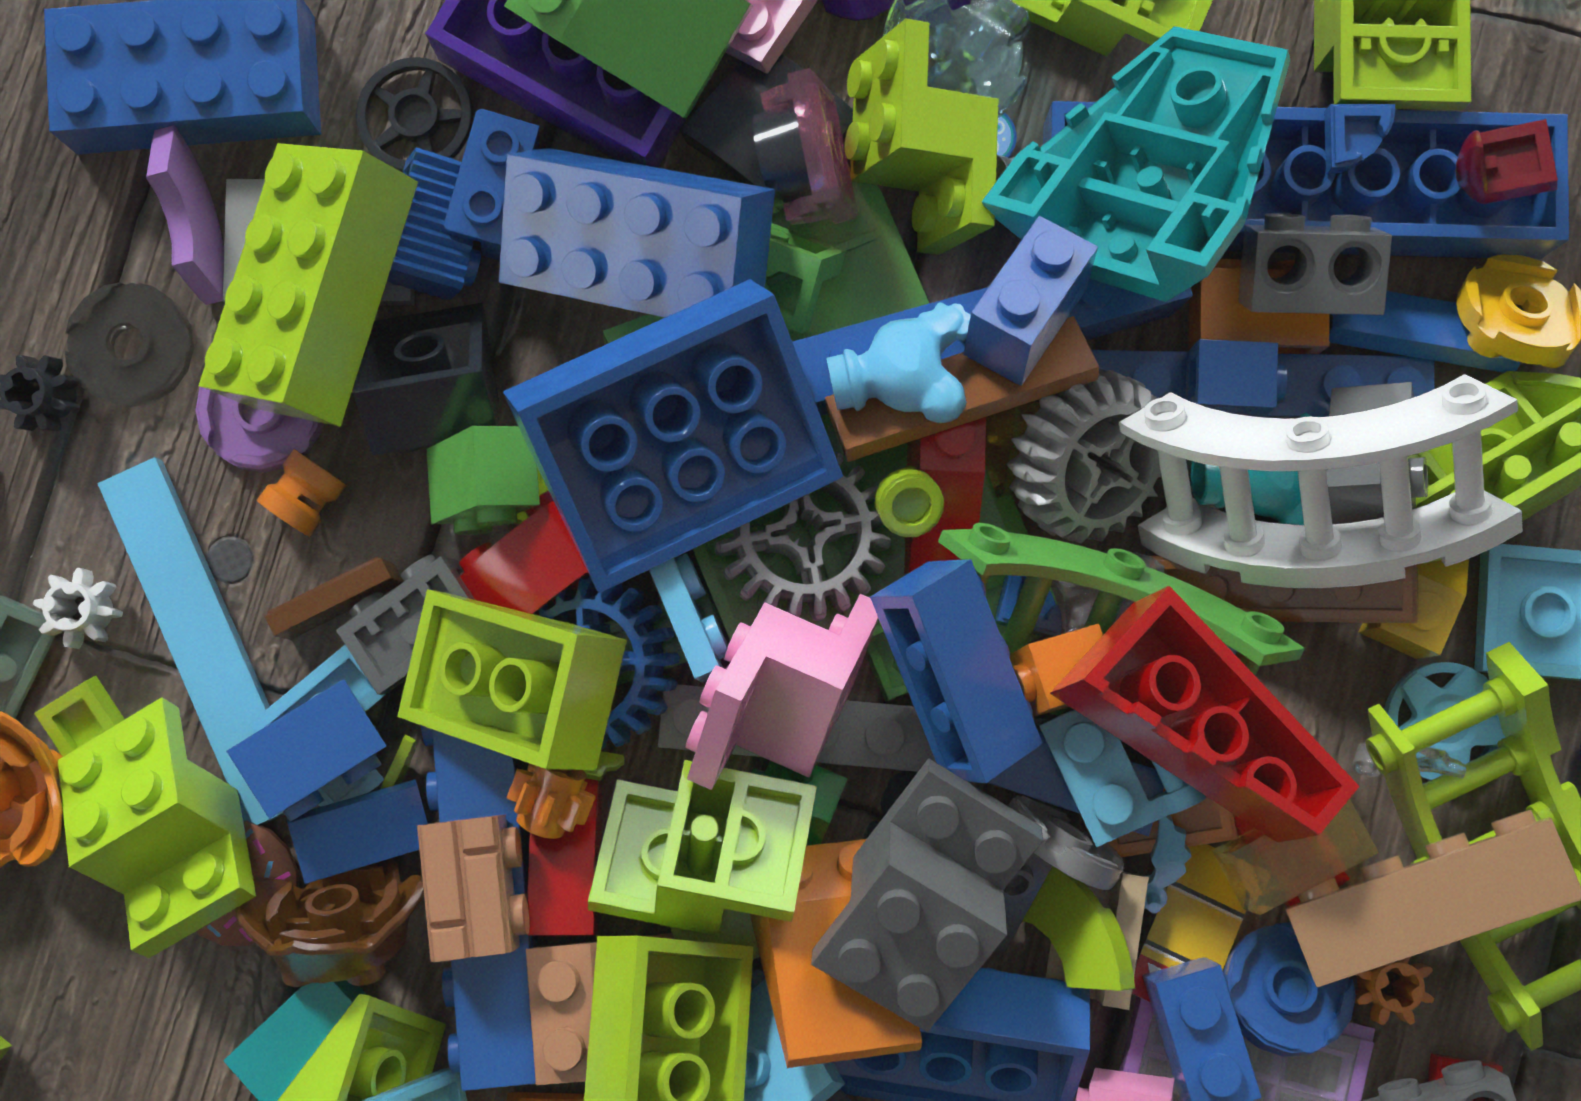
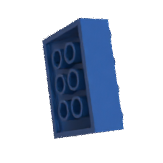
M751 279L503 391L528 449L599 593L843 477L775 295Z

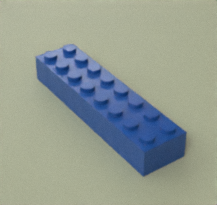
M1052 101L1043 125V145L1068 125L1064 115L1079 103H1082L1088 109L1095 102ZM1277 107L1244 224L1264 225L1265 214L1306 216L1305 226H1330L1331 216L1333 215L1366 216L1372 218L1371 227L1392 235L1390 256L1490 258L1507 254L1522 255L1541 260L1569 241L1568 114L1395 110L1391 130L1371 157L1351 170L1336 174H1326L1324 112L1327 108ZM1544 119L1547 120L1558 178L1557 190L1481 204L1473 200L1460 187L1456 180L1455 172L1457 158L1465 139L1473 131L1478 130L1481 133ZM1244 226L1226 251L1242 252ZM1291 245L1277 248L1274 253H1294ZM1356 247L1347 248L1340 253L1360 255Z

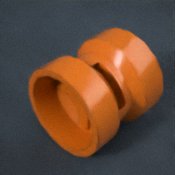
M293 449L283 463L284 474L277 483L268 484L256 501L281 520L310 537L321 522L319 512L327 502L336 501L347 485L296 449Z

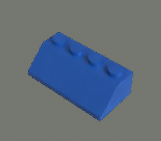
M979 968L930 1030L926 1032L920 1028L922 1038L920 1050L833 1062L845 1083L840 1089L845 1094L886 1101H1074L1090 1052V989L1067 987L1066 982L1055 978L1044 979L1001 972L992 968Z

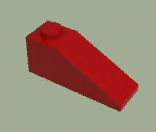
M986 417L907 442V466L911 465L926 472L937 483L944 498V508L939 522L929 532L918 537H905L904 576L928 561L961 560L940 544L938 540L942 530L972 529L973 525L980 521L985 477Z

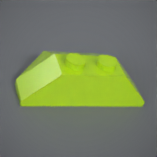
M1506 371L1486 383V385L1517 399L1518 411L1481 430L1484 490L1522 510V521L1581 486V378L1556 373ZM1452 443L1418 454V458L1425 457L1427 462L1428 496L1416 498V508L1430 504L1455 492ZM1442 557L1429 562H1425L1424 564L1442 560Z

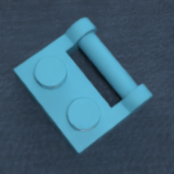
M1074 709L1039 724L1096 847L1170 814L1190 808L1206 799L1204 794L1155 762L1153 764L1166 791L1148 799L1120 739Z

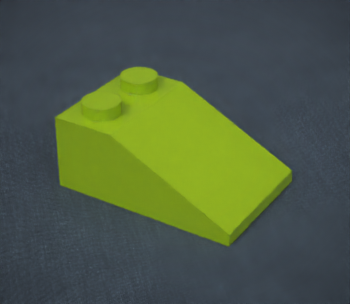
M427 589L397 717L544 769L596 770L627 640L578 625Z
M359 994L277 1101H362L429 1075L433 1071L446 1024L377 998Z

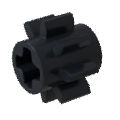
M44 355L38 361L35 357L16 356L17 368L10 370L6 375L0 374V409L9 410L17 414L14 420V428L34 431L39 426L42 430L60 431V418L65 417L70 412L80 411V407L76 404L77 392L75 388L81 383L80 378L60 373L63 368V359Z

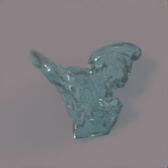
M894 0L885 22L883 36L905 18L930 23L928 59L935 60L936 64L928 70V87L970 94L972 87L975 86L978 91L977 95L999 99L998 119L1012 106L1027 83L1026 76H1019L1023 60L1022 41L1028 35L1030 29L1028 11L1011 0H971L970 5L962 6L954 11L949 7L948 0H918L908 6L904 4V0Z

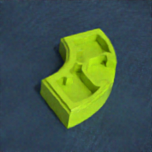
M1052 866L1022 921L1033 924L1050 939L1062 961L1067 987L1114 991L1135 989L1130 953L1123 932L1111 908H1103L1094 893L1083 882Z

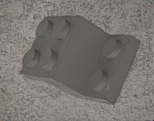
M928 758L853 856L850 901L812 949L811 965L928 1032L1006 937L1004 889L1043 842L1042 827Z

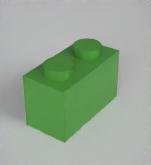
M471 426L426 449L431 524H454V534L457 535L490 533L493 531V526L517 523V513L540 505L537 465L517 426Z

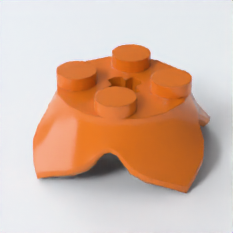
M0 711V868L11 860H17L24 867L37 866L54 854L61 837L63 809L58 759L63 756L57 751L49 749L47 744L25 728L18 720Z

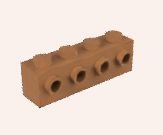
M1530 809L1491 823L1496 835L1469 844L1465 833H1460L1426 845L1425 848L1430 858L1403 867L1401 859L1397 855L1360 868L1364 881L1339 889L1335 878H1330L1296 890L1300 903L1290 906L1286 911L1316 987L1580 901V883L1552 818L1547 817L1536 821Z

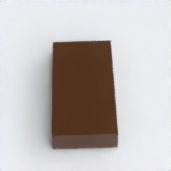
M377 556L267 611V615L264 617L275 637L292 640L348 612L355 604L367 596L382 591L384 594L404 582L394 563Z

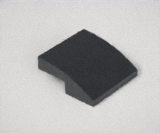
M781 54L768 74L740 61L679 130L688 145L730 170L736 182L765 187L754 141V114L776 109L775 100L781 97L788 98L789 106L808 101L815 112L827 160H829L845 142L848 127L853 122V109L814 76ZM783 208V209H779V210H780V212L783 213L787 208Z

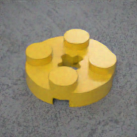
M1503 254L1488 258L1484 267L1479 269L1474 267L1468 273L1458 292L1456 305L1463 325L1470 331L1467 336L1468 344L1478 354L1488 358L1503 356L1517 362L1558 368L1565 364L1571 353L1581 342V289L1574 283L1570 291H1568L1562 284L1553 280L1558 270L1545 262L1522 255ZM1515 304L1521 305L1523 310L1519 309Z

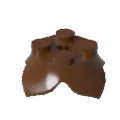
M394 857L310 882L303 889L292 885L291 881L264 879L254 882L256 897L235 908L238 923L246 934L279 964L282 978L286 985L300 987L310 983L321 984L347 980L352 985L363 986L374 983L384 976L386 972L385 962L391 959L405 943L410 916L424 897L422 876L413 875L401 884L398 864Z

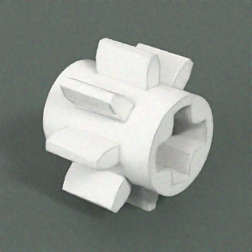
M76 568L73 573L72 582L63 577L50 575L48 581L52 588L46 593L44 599H37L33 602L34 606L43 610V615L46 619V622L39 631L47 635H57L64 631L63 644L64 647L80 649L84 641V634H87L93 640L106 642L108 635L105 628L112 618H119L123 615L122 611L113 608L112 601L109 598L117 588L116 585L102 581L92 587L93 572L83 568ZM77 597L84 598L85 600L78 606L75 602ZM79 610L82 617L80 620L73 619L72 616Z

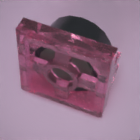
M810 68L788 73L789 83L760 93L763 109L766 112L754 114L753 117L754 141L765 187L775 189L773 206L778 210L784 208L786 221H791L792 225L812 223L831 219L836 224L857 219L856 215L859 213L849 164L845 155V145L835 97L815 71H812Z

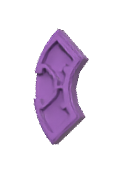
M175 125L155 130L152 138L146 179L158 196L167 219L172 243V266L205 305L223 301L224 246L216 210L206 181L190 148Z

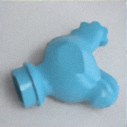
M938 303L934 310L923 312L918 318L894 320L880 327L874 336L869 350L862 355L857 356L853 350L844 349L841 355L827 357L837 411L852 407L859 411L865 407L866 401L869 398H877L895 410L903 412L920 411L925 415L926 419L937 423H946L957 419L966 408L965 390L957 378L942 366L940 355L956 340H965L967 338L971 314L965 312L961 304L954 303L947 306L943 303Z

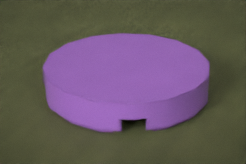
M199 387L195 411L200 434L218 456L240 469L264 473L282 469L284 461L293 449L306 455L322 432L323 423L258 410Z

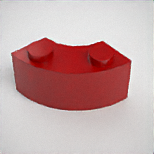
M549 490L539 496L540 505L525 510L529 518L507 533L494 545L491 542L484 543L461 559L459 565L464 573L460 578L475 600L540 616L538 610L552 600L556 605L555 597L569 586H571L572 591H575L580 578L590 576Z

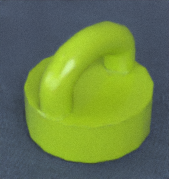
M908 465L889 473L880 482L875 493V508L882 523L892 533L902 537H918L929 532L939 522L943 513L944 498L937 483L926 472Z

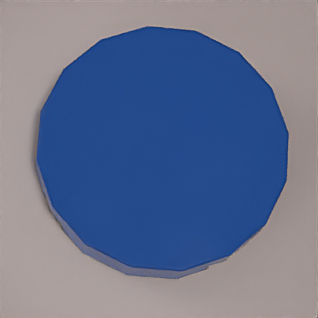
M1291 922L1276 923L1273 926H1264L1242 938L1229 954L1224 965L1223 974L1242 1035L1259 1049L1282 1057L1310 1055L1337 1040L1351 1021L1356 998L1353 979L1349 980L1348 977L1316 987Z

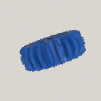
M583 576L580 578L575 591H572L571 586L567 587L555 597L556 605L550 600L538 610V613L542 617L566 623L576 616L578 626L612 635L610 624L604 623V614H606L623 628L631 641L634 651L624 650L619 676L626 671H635L633 683L625 699L609 714L601 748L603 750L606 748L608 739L616 747L628 744L631 736L630 730L637 734L648 732L651 729V722L647 712L654 715L666 712L668 706L664 699L657 694V691H672L676 689L678 685L677 680L671 676L663 675L664 666L678 664L680 657L678 653L674 652L663 653L661 643L670 641L675 636V632L671 627L654 628L653 624L660 618L663 609L658 605H649L640 610L644 599V592L641 589L630 588L623 593L622 583L599 593L591 577Z

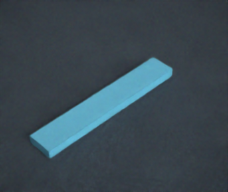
M153 457L97 484L226 782L238 790L243 821L263 825L285 814L282 811L271 819L267 817L226 751L255 733L248 724L268 709L270 705L164 462L157 457Z

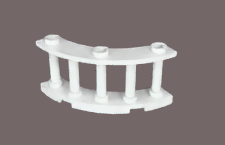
M1465 374L1444 386L1393 405L1363 412L1319 418L1279 419L1232 414L1204 407L1170 392L1162 398L1149 402L1144 408L1119 422L1122 434L1158 452L1167 507L1138 525L1141 545L1161 557L1191 570L1206 574L1210 566L1240 572L1241 582L1284 588H1333L1374 584L1406 578L1405 567L1429 562L1441 557L1445 567L1462 562L1490 550L1523 532L1522 510L1484 490L1481 430L1517 412L1518 401ZM1452 443L1455 492L1412 510L1408 456ZM1186 459L1202 464L1219 466L1226 513L1207 505H1199L1192 498ZM1379 462L1384 517L1354 523L1332 524L1326 469L1348 468ZM1248 470L1298 471L1304 525L1278 524L1255 520Z

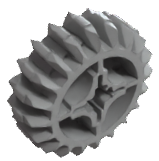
M1100 369L1099 378L1096 381L1084 385L1077 384L1069 390L1039 399L1040 408L1035 414L1022 415L1028 425L1024 435L1011 439L1017 449L1020 450L1019 455L1007 463V466L1016 476L1009 488L1020 499L1018 507L1023 510L1027 517L1037 522L1039 528L1052 536L1057 534L1068 541H1076L1080 544L1086 539L1102 542L1108 531L1123 533L1126 518L1128 516L1142 517L1141 504L1147 497H1158L1153 486L1157 478L1162 475L1157 450L1122 434L1119 422L1141 410L1149 402L1157 399V397L1152 395L1151 391L1146 389L1143 383L1131 377H1125L1113 370L1106 371ZM1091 453L1094 455V460L1088 458L1087 454Z
M834 452L840 467L843 462V455ZM857 466L852 469L847 478L843 476L819 488L834 497L844 508L847 515H843L842 512L826 513L819 510L812 503L809 494L782 506L783 519L780 522L766 525L764 530L750 532V522L727 532L733 534L732 538L723 539L716 543V555L729 556L737 554L738 557L737 561L725 568L723 572L725 578L732 580L746 573L751 579L739 593V596L744 601L752 598L757 589L760 588L768 593L762 606L764 603L776 607L779 598L787 600L786 612L800 617L802 602H808L810 615L814 621H819L826 617L827 607L825 598L828 597L833 607L842 613L851 606L850 598L844 587H847L858 596L860 594L865 596L871 590L867 579L859 571L876 576L881 574L885 564L879 558L870 554L869 551L880 552L887 550L891 545V539L884 534L874 533L871 530L884 524L879 518L877 510L869 512L867 507L875 501V493L878 487H869L862 493L855 487L865 474L863 468ZM797 516L798 519L807 521L805 528L812 524L816 531H822L816 534L810 541L808 552L807 547L797 545L799 538L793 543L788 535L782 536L791 530ZM853 534V546L847 565L837 576L823 582L820 567L823 565V545L837 541L841 536ZM763 551L764 554L780 553L787 556L795 567L796 575L801 576L802 584L787 581L772 573L761 562L756 552Z

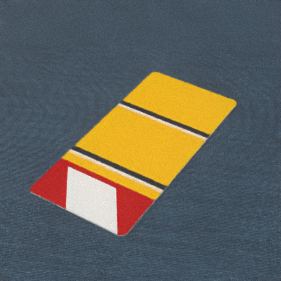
M1208 844L1188 847L1191 850V857L1185 863L1187 872L1167 887V903L1156 914L1136 963L1134 974L1135 989H1132V994L1151 1003L1142 975L1198 958L1206 957L1220 964L1223 970L1261 875L1259 868Z

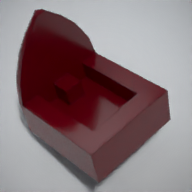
M1544 119L1481 133L1478 130L1473 131L1465 139L1457 158L1455 172L1456 180L1460 187L1473 200L1481 204L1557 190L1558 178L1547 120Z

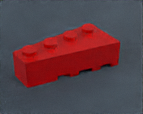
M1170 586L1133 602L1050 692L1051 695L1277 843L1320 835L1360 787Z

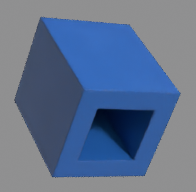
M1199 339L1187 352L1186 400L1227 413L1264 417L1277 408V401H1283L1285 397L1287 366L1285 362H1278V343Z

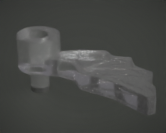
M1365 742L1360 743L1352 764L1353 769L1359 774L1368 777L1380 775V771L1369 756ZM1428 747L1416 753L1419 771L1434 772L1458 778L1465 776L1467 766L1461 761L1451 758L1446 750Z

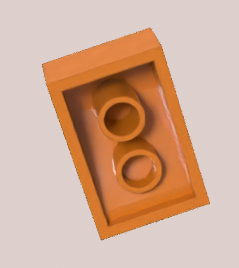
M866 839L806 846L792 922L750 914L787 1068L921 1049L922 1038L919 1027L811 965L812 949L850 901L853 856Z

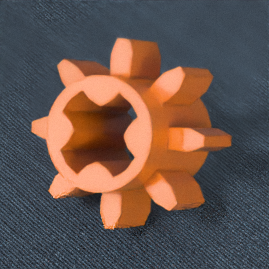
M529 764L527 771L517 768L507 798L517 803L514 812L518 814L516 817L518 824L532 834L551 839L562 837L565 830L573 832L575 824L585 825L595 795L585 791L587 783L584 781L586 777L584 770L544 769L533 764Z
M1410 957L1357 974L1355 976H1357L1359 989L1355 990V1003L1359 1005L1370 1002L1374 1003L1370 1011V1020L1381 1025L1388 1021L1391 1011L1395 1012L1401 1021L1411 1025L1415 1023L1412 1010L1421 1001L1433 1003L1435 999L1425 992L1423 978L1431 974L1432 968L1422 963L1409 965ZM1388 971L1399 974L1400 979L1392 984L1394 992L1392 997L1381 993V989L1389 984L1386 974Z

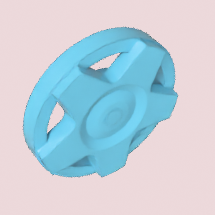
M1439 662L1422 665L1408 672L1395 684L1387 698L1384 710L1398 726V711L1404 698L1412 712V716L1399 727L1400 730H1403L1482 692L1483 684L1489 680L1478 671L1458 663ZM1435 673L1455 674L1443 688L1438 687L1425 678ZM1495 715L1417 752L1416 754L1422 752L1431 753L1437 771H1434L1418 763L1421 778L1431 781L1470 762V750L1474 746H1486L1479 757L1497 749V742L1505 738L1498 716Z

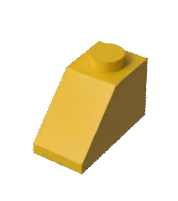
M1469 559L1446 567L1442 560L1418 564V623H1362L1358 632L1415 659L1441 655L1466 597Z

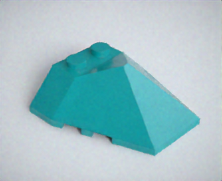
M1174 26L1112 77L1115 87L1087 109L1085 105L1079 103L1064 115L1068 125L1044 145L1039 147L1037 143L1032 141L1021 150L982 200V204L995 215V219L1021 240L1038 216H1041L1098 246L1090 279L1167 302L1209 276L1246 222L1290 64L1289 51L1287 49Z

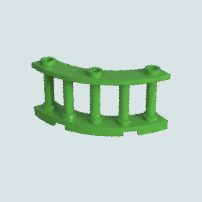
M976 523L972 529L942 530L938 540L940 544L961 560H972L976 573L983 581L985 589L991 575L1026 576L1003 634L1010 654L1028 645L1053 580L1099 590L1084 628L1099 624L1103 635L1114 624L1124 598L1136 602L1170 586L1224 644L1236 650L1235 655L1255 676L1260 666L1300 660L1305 649L1284 635V626L1271 616L1255 611L1245 612L1191 584L1146 567L1145 562L1140 557L1126 550L1113 548L1104 553L1054 539L1006 532L999 527L986 523ZM894 659L892 667L900 673L897 663ZM1067 707L1061 710L1051 712L1050 714L1058 716L1069 710H1072L1073 708Z

